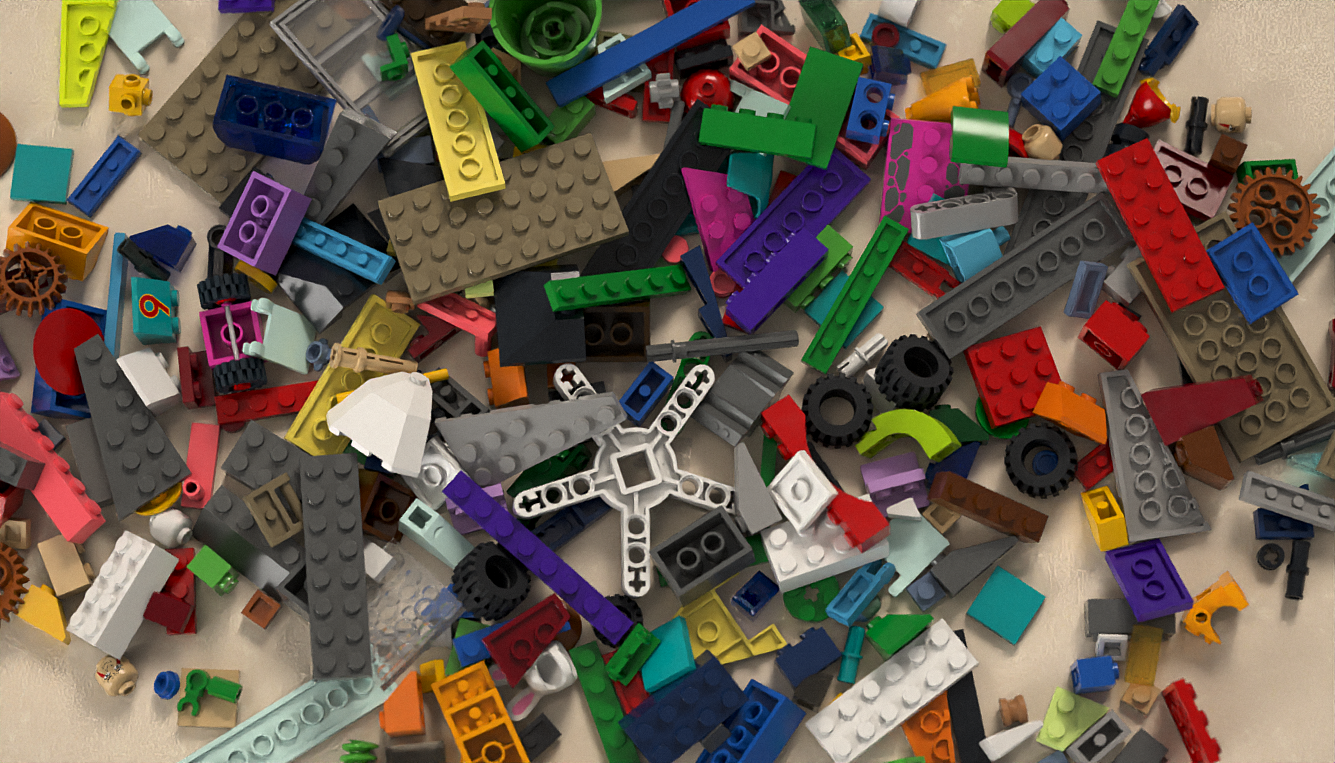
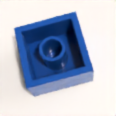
M1059 56L1021 93V102L1028 112L1043 125L1051 127L1058 138L1063 141L1101 104V92L1064 58Z

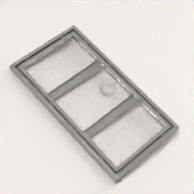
M299 0L269 23L270 27L344 110L350 108L398 132L382 152L386 158L392 156L430 126L411 60V53L422 51L420 47L395 32L394 34H398L400 42L405 41L410 54V58H407L409 74L393 82L389 80L382 81L380 77V67L392 63L387 49V41H381L376 38L380 25L389 13L380 1Z

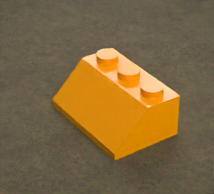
M31 201L8 227L6 248L14 252L13 246L17 243L21 249H24L25 242L28 241L31 244L30 248L35 249L37 243L40 242L42 245L41 251L44 252L50 247L52 249L50 257L60 256L58 264H65L66 271L63 274L68 275L70 279L83 282L95 267L109 227ZM30 262V264L42 267V265L38 263Z

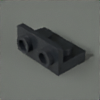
M720 39L674 52V62L680 80L688 78L690 74L700 69L711 68L718 70L731 66L733 64L731 46L727 45L725 39Z

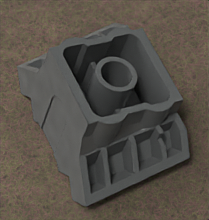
M762 351L739 353L737 358L711 387L690 417L733 446H736L746 436L750 437L762 422L761 412L779 400L782 390L794 372Z

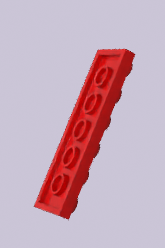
M1146 138L1097 160L1096 166L1171 313L1222 291L1225 287L1149 139Z

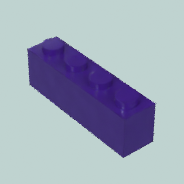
M804 227L798 233L793 231L784 241L786 246L779 253L774 251L764 262L766 266L761 272H753L745 282L747 286L740 293L735 291L727 299L726 315L748 335L754 334L828 257L829 249Z

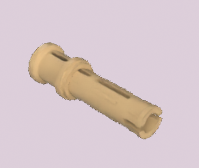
M334 343L330 353L331 368L336 369L338 366L346 367L358 373L363 370H370L385 374L401 371L411 374L412 372H417L418 367L417 361L367 353L362 347L357 349L342 347L340 343Z

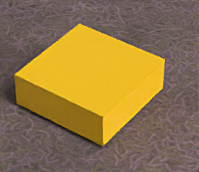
M443 659L432 660L419 665L423 693H433L431 684L445 678Z

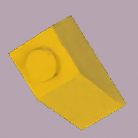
M1104 486L1080 493L1092 535L1100 551L1113 550L1128 545L1125 517L1109 487Z
M31 584L28 589L29 592L23 598L25 603L19 604L17 607L19 613L15 615L69 645L71 637L69 631L66 630L68 624L62 601L55 597V590L45 584H42L40 588Z

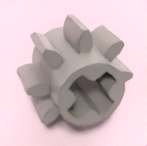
M670 73L656 74V81L649 82L651 103L658 102L659 109L672 108L673 101L679 100L678 80H671Z

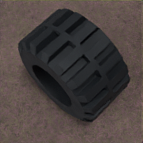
M910 334L909 337L903 335L899 339L892 341L877 364L875 382L880 385L878 388L880 393L886 395L885 399L889 403L891 401L896 404L895 407L899 409L904 407L923 412L925 408L929 410L939 401L951 383L952 374L954 373L953 367L950 366L952 361L945 356L934 341H928V337L921 336V338H918L916 334Z
M830 373L824 379L821 376L816 379L814 385L811 384L808 387L807 393L803 398L801 410L806 416V433L808 435L811 434L813 441L816 443L820 441L823 443V447L826 448L831 445L835 446L834 449H841V446L846 445V447H850L853 445V442H859L864 433H867L872 420L873 404L871 403L872 397L870 392H866V386L863 383H857V378L853 376L847 378L845 373H840L839 376H834V373ZM841 397L852 405L854 409L853 418L844 425L830 424L821 416V404L829 398Z
M1035 423L1029 424L1030 428L1024 429L1022 427L1019 429V434L1017 436L1013 435L1010 438V445L1006 446V457H1004L1006 471L1013 485L1023 494L1025 492L1032 498L1040 496L1041 499H1047L1049 495L1055 497L1059 495L1058 492L1062 489L1064 491L1067 490L1070 481L1073 482L1076 477L1078 457L1074 444L1069 439V436L1065 432H1061L1059 427L1055 425L1050 427L1048 423H1041V426H1036ZM1040 446L1050 447L1058 455V464L1055 469L1043 476L1029 473L1024 464L1027 454L1032 449Z
M488 541L485 544H478L455 566L451 582L455 584L452 588L453 592L458 595L456 599L459 603L465 605L464 609L468 613L471 611L474 613V617L478 619L483 617L484 621H491L492 619L498 621L503 617L505 618L527 598V593L531 589V586L528 584L531 582V576L527 574L529 569L501 544L497 543L495 545L493 541Z

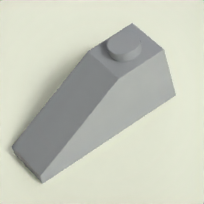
M744 442L738 444L734 448L735 513L737 515L734 520L741 533L745 532L747 537L781 521L782 517Z

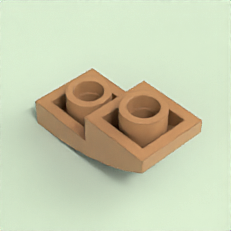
M387 291L386 307L391 308L392 312L408 313V310H415V305H413L409 291Z

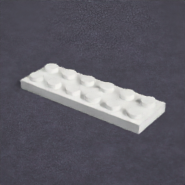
M942 618L805 724L835 763H852L975 669L979 663Z

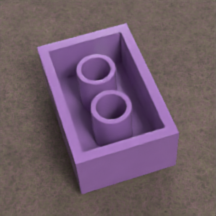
M253 171L217 248L276 276L312 199Z

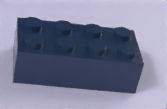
M708 649L694 659L696 669L656 690L617 722L649 763H673L749 700L716 656Z

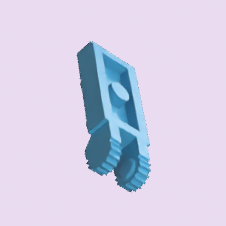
M880 559L865 564L861 569L859 568L826 608L825 611L828 617L850 627L883 588L884 584H888L891 578H893L896 566L887 562L881 567L882 560Z

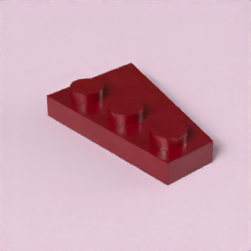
M556 593L548 596L481 640L512 689H514L520 679L571 617Z

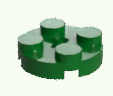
M831 576L783 593L784 605L789 614L797 620L810 623L822 622L829 618L825 610L840 592L839 584L836 578ZM807 587L818 589L819 593L816 595L818 600L813 602L812 599L806 600L804 598V595L807 593Z

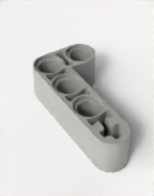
M983 185L984 193L914 205L910 208L912 237L916 239H931L1015 224L1019 220L1017 192L1012 187Z

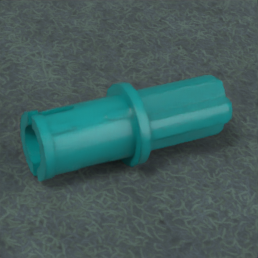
M854 625L849 627L844 652L841 651L842 660L837 677L838 681L855 684L859 661L863 659V656H860L865 635L863 627Z

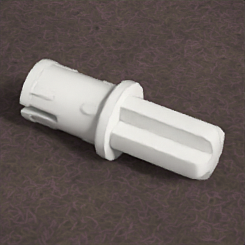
M877 333L860 348H854L855 352L837 365V370L840 373H845V377L851 378L865 365L869 366L871 364L870 360L888 346V341L882 334Z

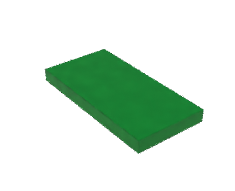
M810 46L789 104L791 108L785 120L795 121V117H805L812 119L811 124L817 125L812 161L791 159L827 170L857 86L858 77H860L863 69L862 63Z

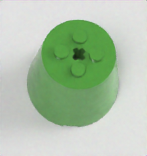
M490 0L489 8H492L491 28L500 45L509 54L539 75L554 78L592 58L596 52L602 18V0ZM556 30L560 31L559 35L556 34L555 37H551V33L555 34Z

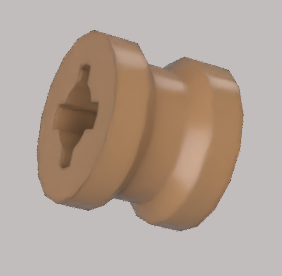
M1022 694L1016 695L1011 700L1006 698L999 699V709L1004 727H1009L1014 722L1028 723L1027 709Z

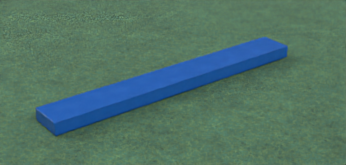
M700 0L546 82V86L560 109L754 6L755 0Z

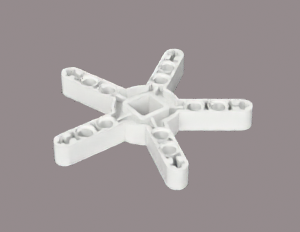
M563 364L556 370L553 384L565 401L574 400L579 395L597 394L575 365ZM706 365L695 366L682 381L649 429L638 427L622 429L620 424H617L592 436L599 447L593 460L592 470L519 493L512 504L515 516L523 520L531 519L600 496L609 506L621 511L622 591L632 599L640 598L646 594L650 588V509L659 505L666 497H670L709 511L722 505L731 518L737 517L735 504L732 503L726 508L729 501L735 502V487L678 469L676 456L670 446L672 440L713 385L715 380L713 370ZM563 373L573 376L571 384L568 381L564 383L561 381ZM703 374L705 376L704 382L694 391L691 387L697 380L696 376ZM580 384L581 387L573 395H570L569 392L573 389L572 385L576 388ZM680 395L687 396L691 402L690 408H681L677 403V397ZM661 419H671L674 422V430L671 432L663 430ZM643 453L652 480L626 488L617 461ZM583 481L588 487L587 494L579 495L575 493L573 489L574 482ZM690 481L695 485L696 492L694 495H687L683 492V482ZM553 489L559 492L561 496L559 503L552 504L547 501L546 492ZM711 490H717L722 494L723 500L721 504L711 502L709 498ZM539 493L540 503L531 506L529 512L525 508H519L523 499L528 503L536 501L538 498L536 494ZM636 520L642 525L641 534L634 535L628 530L629 521ZM630 549H638L642 553L641 563L636 564L630 561L628 557ZM642 568L643 572L637 573V582L642 583L643 587L635 592L634 587H629V583L634 580V571L629 573L628 569L638 570Z

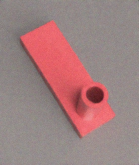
M455 293L417 304L418 308L475 335L476 355L486 357L488 356L487 352L492 351V336L497 332L495 312Z
M192 423L186 465L191 471L192 476L184 480L182 508L203 510L204 506L213 496L221 436L220 425Z

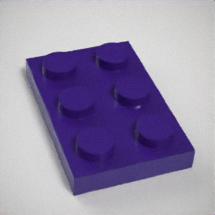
M1159 538L1106 551L1105 560L1138 622L1193 609L1194 601Z

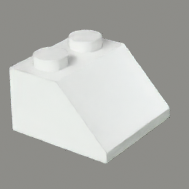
M149 347L116 359L146 407L155 417L182 401V394L180 393L181 383L176 375L170 377L165 370L169 364L161 352L155 354Z

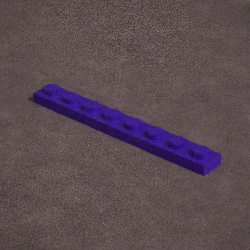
M462 470L442 490L446 497L613 645L634 624Z

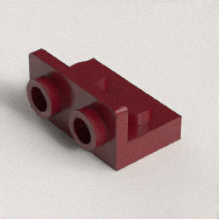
M188 346L178 347L177 353L183 404L188 410L215 406L213 371L209 367L206 351L192 352Z

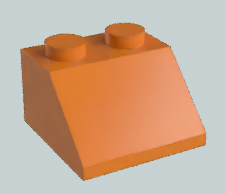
M499 349L487 352L488 361H483L485 377H491L492 388L487 389L489 405H495V409L530 404L525 366L500 367Z
M1060 381L1058 385L1047 382L1033 413L1077 437L1105 445L1107 441L1105 409L1096 405L1097 399L1084 393L1081 396L1075 394V387Z
M410 671L383 703L384 711H379L380 727L391 738L426 735L421 677L417 671Z

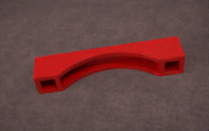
M789 394L761 412L762 424L760 427L768 439L774 438L777 442V450L785 461L791 460L801 450H805L812 459L806 443V416ZM831 483L838 494L826 507L828 509L826 513L835 526L840 524L845 531L843 534L844 538L852 548L857 547L863 554L890 535V524L873 502L858 499L843 492Z

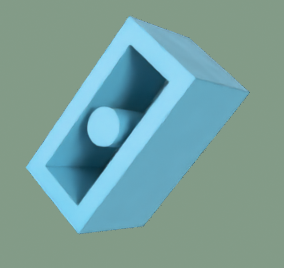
M1061 17L1025 56L1022 68L1037 79L1059 56L1066 60L1079 46L1082 34Z

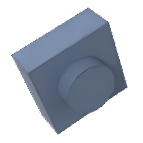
M930 572L906 588V591L922 613L946 596V593Z

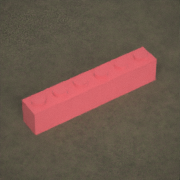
M0 391V441L45 463L35 489L30 491L68 542L82 544L106 522L100 514V506L94 500L89 499L84 492L86 488L83 483L73 477L69 471V464L53 450V442L45 435H42L37 428L39 424L36 419L27 414L22 406L24 404L22 400L14 393L9 394Z

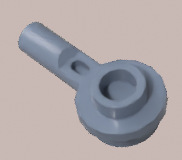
M1025 73L1014 74L1007 82V91L1011 96L1007 109L1009 127H1014L1021 105V93L1034 82Z

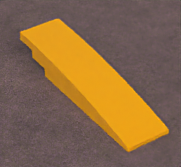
M484 660L431 684L465 763H530Z

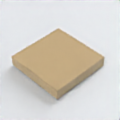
M181 668L179 700L186 696L187 692L184 690L187 685L186 677L188 673L197 668ZM199 669L208 672L211 678L218 676L238 684L240 683L239 670ZM205 690L204 696L199 699L201 710L197 716L191 715L193 705L190 702L185 705L183 712L178 711L177 726L233 729L237 726L238 702L235 704L209 695L208 690Z

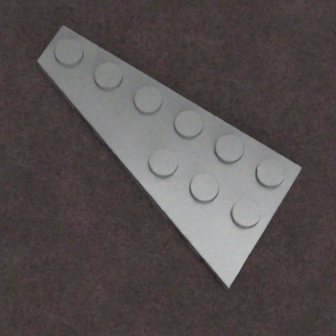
M1128 369L1097 374L1103 409H1105L1106 428L1119 504L1125 517L1128 543L1210 531L1211 528L1208 522L1204 520L1198 509L1199 505L1195 497L1193 498L1188 490L1185 478L1169 447L1164 445Z
M614 392L581 396L578 399L568 401L554 400L542 405L528 404L490 410L489 413L463 414L461 417L446 419V417L436 418L435 425L468 476L481 488L496 485L625 421L627 414Z

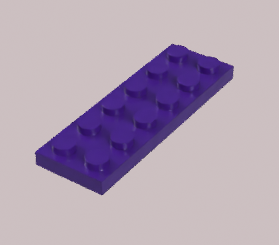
M835 147L827 170L808 165L716 261V265L744 289L747 286L745 282L748 277L755 271L761 272L766 266L764 263L774 251L779 253L786 246L784 241L793 231L798 233L804 227L816 238L871 182V178Z

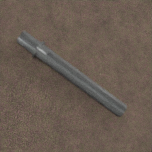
M796 330L685 342H674V340H671L670 343L645 346L647 362L672 360L675 363L676 359L797 347L799 336Z
M1335 421L1287 437L1254 455L1257 465L1259 466L1278 458L1285 460L1290 454L1330 440L1335 430Z

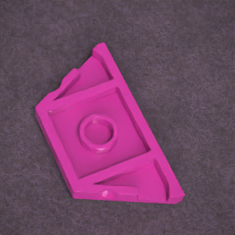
M684 167L681 170L709 270L715 272L720 269L716 265V261L755 221L748 195L727 186L728 174Z

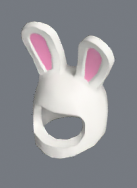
M551 641L522 677L525 678L529 686L507 704L506 710L511 721H522L530 714L543 696L561 691L572 685L577 679L575 666L568 652L559 641ZM496 663L488 667L496 687L508 684Z

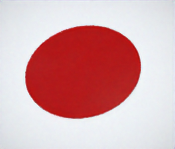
M62 308L51 312L39 324L33 341L34 361L39 374L52 389L65 395L85 393L74 349L99 334L104 342V336L99 326L90 316L80 310Z

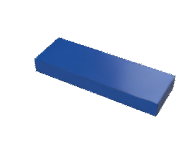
M118 135L68 197V203L91 218L142 154L141 151Z

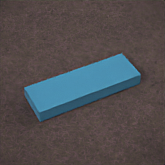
M869 14L859 36L861 41L873 45L871 41L873 29L881 23L893 24L899 31V42L897 47L889 52L936 71L947 44L875 14Z

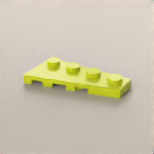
M62 0L59 105L62 108L90 106L119 0Z

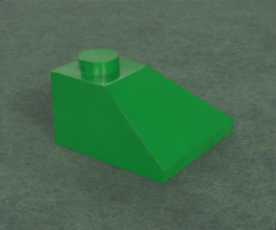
M887 614L883 619L878 615L866 625L868 631L864 637L886 662L927 630L934 618L931 614Z

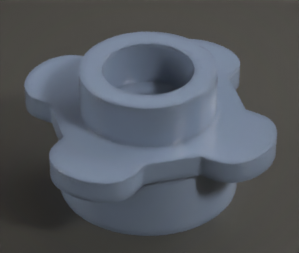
M322 338L319 341H314L306 350V359L314 364L313 369L316 371H321L323 366L330 361L332 349L328 346V340Z

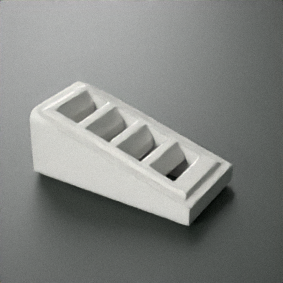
M1041 720L1033 721L987 737L979 742V745L990 761H995L1043 728L1044 724Z

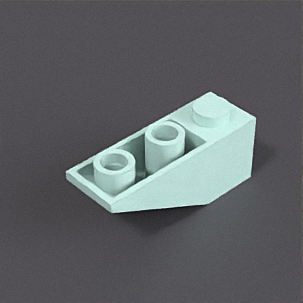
M417 498L399 520L398 530L452 569L475 548L440 514Z

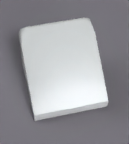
M913 498L901 501L888 507L886 510L889 518L922 521Z
M1099 634L1095 646L1096 657L1112 655V661H1126L1128 635Z

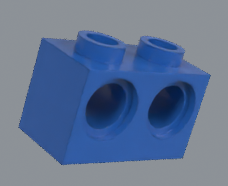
M858 77L845 138L878 145L880 136L886 137L889 120H884L886 110L892 111L895 94L890 93L892 84ZM878 94L882 100L878 103H872L867 99V96ZM871 120L875 123L876 127L868 130L862 127L861 122Z

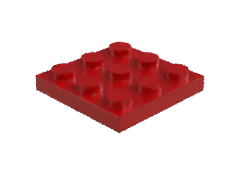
M1041 326L971 345L963 351L991 429L1038 416L1033 411L1046 383L1058 385L1061 381Z
M1184 678L1171 683L1161 691V694L1192 763H1216L1220 761L1219 754L1222 753L1220 745L1216 738H1211L1206 727L1209 726V721L1204 711H1199L1194 700L1197 699V695L1192 684H1186Z

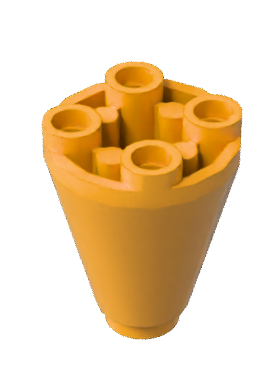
M972 76L960 78L912 103L911 107L905 108L906 119L951 123L953 106L978 109V105H981Z

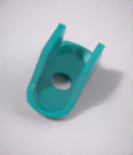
M756 152L733 153L730 155V158H725L717 172L728 174L726 183L728 187L748 195L753 217L757 219L768 206L773 177L774 155L767 154L765 157Z

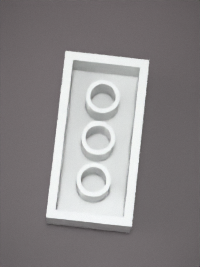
M869 493L857 497L858 499L872 502ZM827 508L822 511L805 532L799 533L790 521L760 531L762 544L781 594L888 557L889 543L887 538L862 554L857 547L852 548L843 535L845 531L840 524L835 526L826 513L828 511Z
M125 530L122 537L117 540L107 562L102 565L95 582L87 590L80 607L72 615L66 630L120 660L144 620L143 613L152 593L162 590L179 559L157 545Z

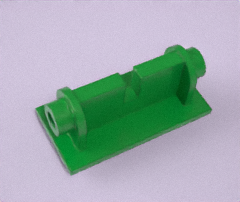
M638 623L604 667L609 672L608 676L615 682L619 680L627 686L661 640Z

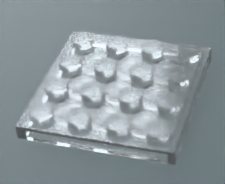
M394 538L382 549L391 555L397 563L379 583L366 575L373 678L371 679L383 691L467 610L448 589Z

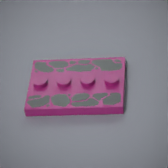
M890 117L879 224L883 217L886 216L908 228V233H912L910 214L912 206L929 202L933 193L944 199L968 196L969 184H960L958 180L961 163L951 162L950 160L951 123Z

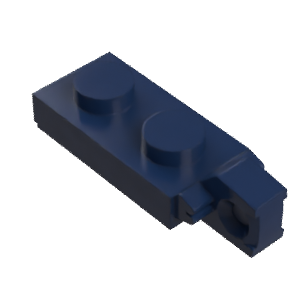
M1178 4L1148 45L1144 53L1146 56L1142 57L1138 67L1142 75L1154 77L1159 69L1161 70L1165 65L1170 66L1199 25V22L1184 5Z

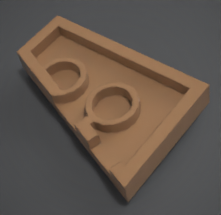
M470 2L468 6H462L426 18L425 30L481 34L492 19V8H485L484 3Z

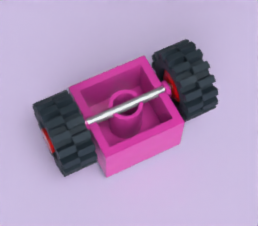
M237 273L231 275L223 274V276L217 275L214 278L200 281L197 284L201 308L206 311L199 312L208 363L214 373L217 392L220 394H233L263 387L262 385L268 383L264 363L269 361L242 353L244 343L248 342L251 344V342L257 341L263 344L264 340L261 315L251 310L252 301L250 300L252 298L247 275Z

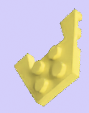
M739 572L687 606H681L672 619L677 616L686 618L694 659L708 649L724 665L775 651L787 645L774 624L748 640L715 592L720 586L737 576Z

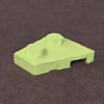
M1057 686L1044 717L1043 728L1039 730L1036 741L1063 752L1094 723L1105 716L1109 707Z

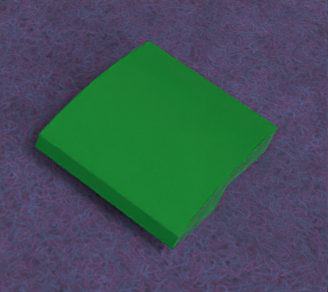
M953 106L951 111L952 134L949 142L951 162L1007 168L1009 151L1008 112Z

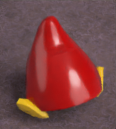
M1154 78L1139 80L1141 85L1137 89L1122 123L1130 124L1140 129L1158 125L1169 119L1172 123H1176L1180 116L1181 107H1176V104L1173 103L1171 105L1158 88L1160 81Z

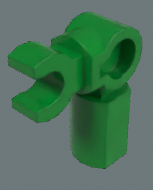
M192 670L186 677L187 685L184 690L187 692L186 696L179 700L177 710L183 712L185 705L190 702L193 705L191 715L197 716L201 710L199 699L204 696L205 690H208L209 695L236 704L239 701L243 685L218 676L211 678L208 672L204 670Z

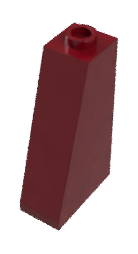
M1039 0L986 52L981 71L1002 88L1010 77L1022 67L1025 56L1061 17L1064 20L1067 18L1070 8L1066 0Z
M1250 374L1155 388L1141 394V397L1164 445L1167 446L1178 441L1182 436L1202 430L1263 401L1261 396L1263 395V389L1259 381L1253 379Z

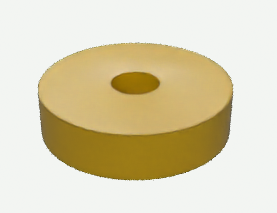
M239 260L234 268L238 274L247 275L249 283L268 294H272L278 285L266 273L242 260Z

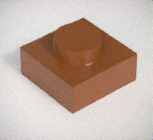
M257 589L241 613L266 630L282 606Z

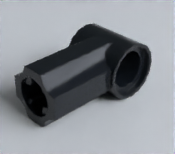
M215 225L208 231L207 278H214L217 275L223 276V274H233L234 256L217 248L218 245L215 243L217 236L224 233L225 225Z

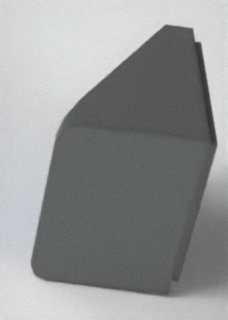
M720 723L699 742L711 754L732 733L723 723Z

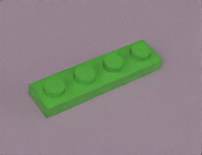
M1129 0L1093 81V85L1099 91L1115 98L1118 97L1159 0Z

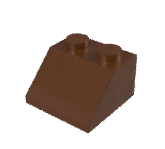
M1214 425L1182 436L1174 445V451L1171 453L1177 465L1181 467L1183 474L1220 491L1226 489L1235 479Z
M359 468L362 531L366 535L398 547L403 537V533L398 530L399 520L415 499L419 498L411 489L378 472Z

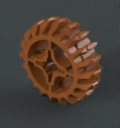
M27 241L25 242L24 249H21L20 245L16 243L13 246L14 252L6 248L3 251L4 257L0 256V304L7 302V312L12 310L13 307L17 308L16 315L18 316L22 314V310H26L30 318L33 316L34 310H37L38 314L42 316L45 312L44 306L52 311L55 307L54 302H61V294L66 293L67 286L64 283L68 281V275L63 274L66 271L65 264H58L60 256L50 257L52 253L50 247L43 252L41 251L42 245L40 242L37 243L34 249L30 248L31 244ZM30 262L38 263L42 265V267H35L31 265ZM18 263L19 273L6 281L5 275L7 271ZM25 274L29 277L30 280H34L33 286L28 279H24ZM52 278L53 284L50 289L40 295L39 285ZM15 292H24L28 297L20 296Z

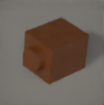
M1221 134L1208 164L1233 176L1248 145Z

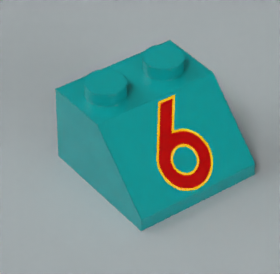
M131 277L133 333L143 345L177 343L176 334H181L180 318L176 317L175 307L180 305L179 291L174 290L173 285L169 281Z

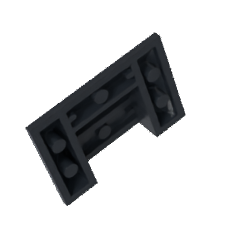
M354 203L324 225L333 231L387 255V241ZM298 246L285 255L276 276L268 273L319 334L342 318L343 311L377 285V283ZM390 256L396 262L384 283H387L401 272L397 257Z
M577 264L530 267L493 280L500 367L586 361L583 308L553 312L544 285L551 280L580 277Z

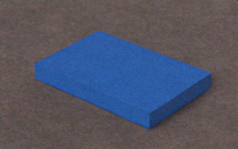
M1253 222L1206 250L1222 283L1249 325L1299 294Z

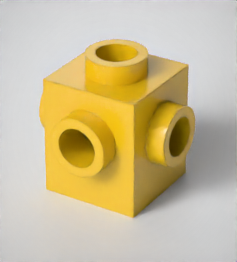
M116 74L109 85V111L124 113L127 116H142L146 107L152 103L153 91L149 89L148 78H142L136 74Z

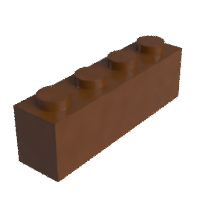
M950 471L936 473L927 496V500L1007 536H1016L1018 541L1023 543H1039L1048 519L1046 514Z

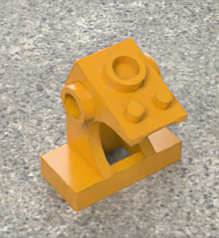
M1228 571L1220 575L1217 582L1192 598L1194 601L1193 609L1184 611L1182 615L1183 622L1186 623L1184 627L1198 637L1201 633L1205 635L1203 637L1204 641L1210 645L1213 641L1218 644L1222 643L1219 635L1211 626L1212 614L1223 606H1232L1241 611L1249 605L1244 592Z

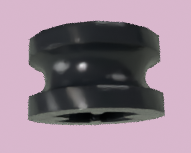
M1268 543L1260 548L1257 553V562L1265 570H1275L1284 562V551L1277 544ZM1265 550H1270L1271 553L1277 554L1278 558L1274 560L1275 564H1272L1270 560H1264L1263 556L1267 554Z

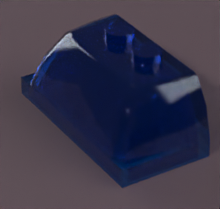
M226 75L213 120V130L217 137L228 147L310 165L319 161L325 148L337 100Z

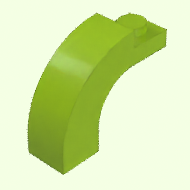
M897 409L878 415L872 419L877 430L865 433L861 437L862 441L855 445L860 455L871 459L894 441L905 437H913L920 443L929 459L936 462L942 461L961 447L953 432L941 421L922 412L910 409Z

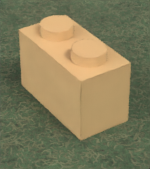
M60 534L37 544L58 598L61 600L68 599L87 591L93 585L92 579L96 578L90 562L85 563L82 553L86 552L83 543L68 542Z

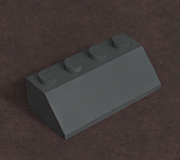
M223 485L219 487L204 506L192 530V536L204 546H208L278 603H281L282 598L277 592L276 587L306 557L305 548L291 537L274 547H270L246 503Z

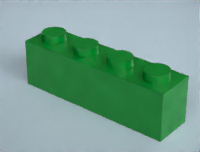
M483 40L465 50L449 66L521 153L539 144L555 127Z
M712 104L711 109L704 108L699 143L701 145L812 161L817 125L811 124L812 119L795 117V121L784 120V115L778 113H767V117L756 116V111L740 108L739 113L729 112L727 106Z

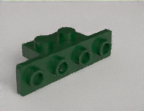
M581 442L564 463L552 456L524 470L506 492L515 499L523 491L576 475L587 467L592 453ZM548 490L546 492V499L554 504V501L560 494L556 490ZM539 493L536 494L538 496L536 501L528 503L523 499L521 505L525 507L527 512H529L531 506L540 503ZM543 515L526 520L517 518V520L531 532Z

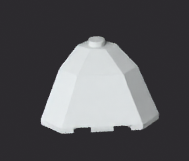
M401 371L369 379L327 412L326 419L329 431L337 436L343 435L352 439L351 445L366 456H371L372 453L383 460L381 466L390 472L418 478L431 421L432 388L429 378L418 372L410 374Z

